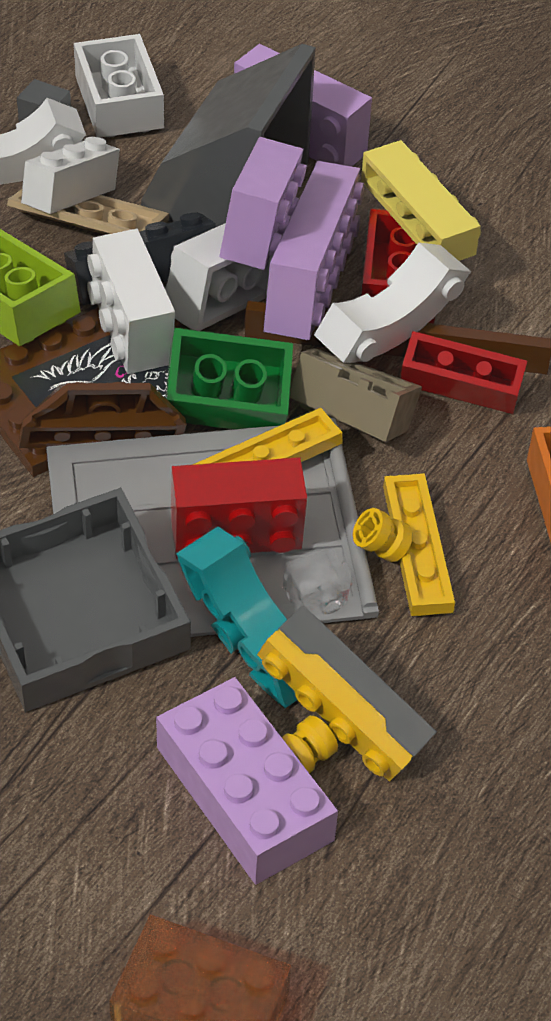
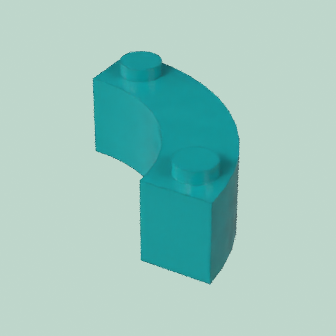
M216 527L176 553L180 566L196 601L203 599L208 610L216 617L217 621L212 623L211 626L228 651L232 654L239 650L243 660L253 669L249 676L284 708H287L297 700L295 691L283 679L278 680L271 676L263 667L262 659L257 655L266 640L278 630L287 618L273 602L257 576L250 561V550L245 541L239 536L234 537L220 527Z

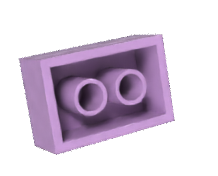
M263 137L258 138L232 189L220 258L265 270L269 258L274 255L299 201V198L296 197L297 189L303 183L307 165L301 164L302 148Z

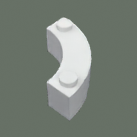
M46 98L35 112L16 124L15 130L0 134V185L23 181L25 161L41 156L43 152H53L62 149L66 144L81 142L86 133L77 109Z
M418 242L406 261L388 278L387 284L389 287L374 297L366 293L350 301L332 303L314 336L343 363L367 362L373 357L381 355L409 339L412 331L418 332L449 301L456 299L462 293L464 282L471 271L441 245Z

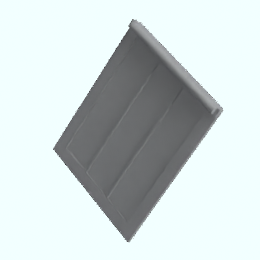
M331 418V420L337 425V420L335 418ZM278 426L48 446L46 448L53 514L64 507L121 487L145 532L147 546L152 557L166 573L191 621V637L214 635L216 632L211 624L217 621V619L208 610L203 599L196 601L184 576L179 560L175 557L171 523L172 466L195 464ZM340 444L301 462L307 493L302 549L291 550L285 553L274 551L251 553L250 561L257 576L273 602L287 619L302 605L322 623L378 618V604L366 550L358 547L353 541V528L358 519L343 447Z

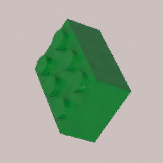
M174 328L165 398L185 417L187 424L227 429L258 428L285 424L289 408L293 343Z

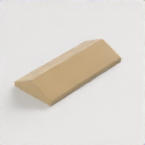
M22 189L8 198L7 206L23 213L105 235L137 228L138 231H143L148 224L155 222L167 223L169 220V213L103 195L52 214L21 203Z

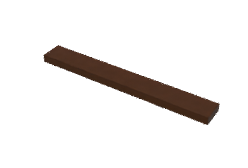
M247 301L245 337L326 347L314 336L319 326L314 327L310 340L263 332L266 303ZM427 323L418 331L422 334L526 360L525 372L546 375L548 373L551 359V338ZM410 338L383 354L405 357Z

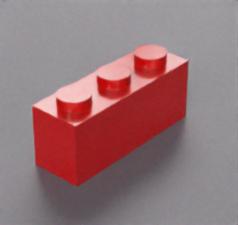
M412 331L402 364L401 379L422 386V391L513 414L527 361Z

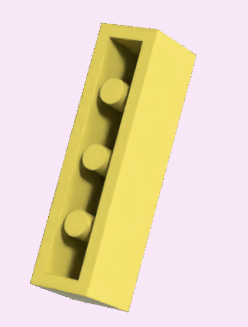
M402 140L363 152L361 182L364 183L366 188L416 244L420 242L441 245L459 261L476 255L478 239L481 234V226L477 219L463 208L458 199L439 182L437 176L427 169L419 160L417 154L412 152Z

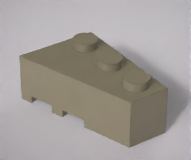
M313 348L301 352L289 397L299 401V406L306 410L314 411L322 408L327 415L335 418L337 421L387 442L409 430L422 386L355 362L343 363L335 355Z

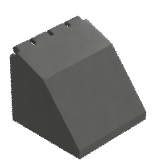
M300 44L219 80L160 164L141 199V205L169 213V222L179 221L180 216L184 214L198 212L215 222L216 227L226 223L232 189L259 137L302 148L301 164L307 165L309 163L316 47Z

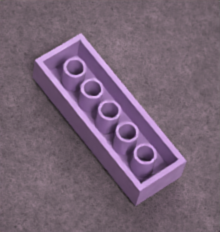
M322 161L316 162L270 262L263 332L310 340L314 327L321 324L325 314V307L329 308L332 291L337 288L340 271L344 270L347 254L351 252L353 238L357 237L360 216L356 215L357 205H361L364 193V183L359 182L360 168Z

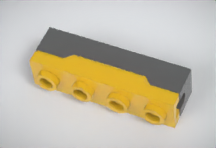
M304 605L294 612L266 640L257 654L262 659L263 667L271 676L278 680L283 679L295 691V696L303 707L312 712L316 711L329 724V728L339 741L350 744L362 755L365 766L374 774L384 776L389 782L437 732Z

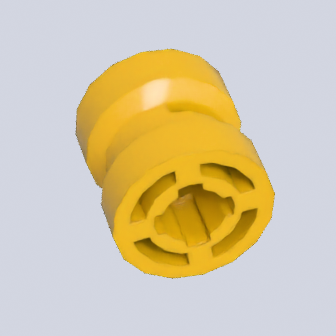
M370 508L364 511L357 519L353 528V541L358 547L366 551H374L378 557L386 561L395 562L401 559L409 550L412 543V530L408 524L395 518L391 519L387 513L377 508Z
M313 715L300 722L294 734L286 733L282 736V739L309 774L315 770V763L318 760L325 761L338 751L337 739L331 729L320 718Z

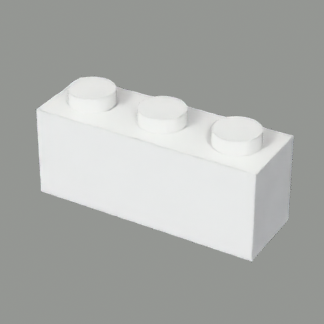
M87 137L85 141L76 144H66L62 149L53 152H43L41 156L25 161L21 203L52 214L115 190L120 149L107 145L106 140L102 138Z

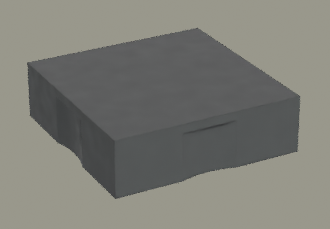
M121 487L64 507L44 519L16 524L0 530V657L25 713L191 649V621L166 573L152 557L147 546L145 532Z

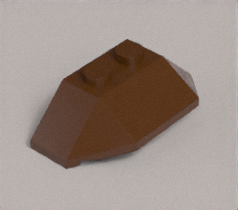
M151 383L60 384L22 420L18 442L19 448H46L48 446L184 434L186 428V419Z

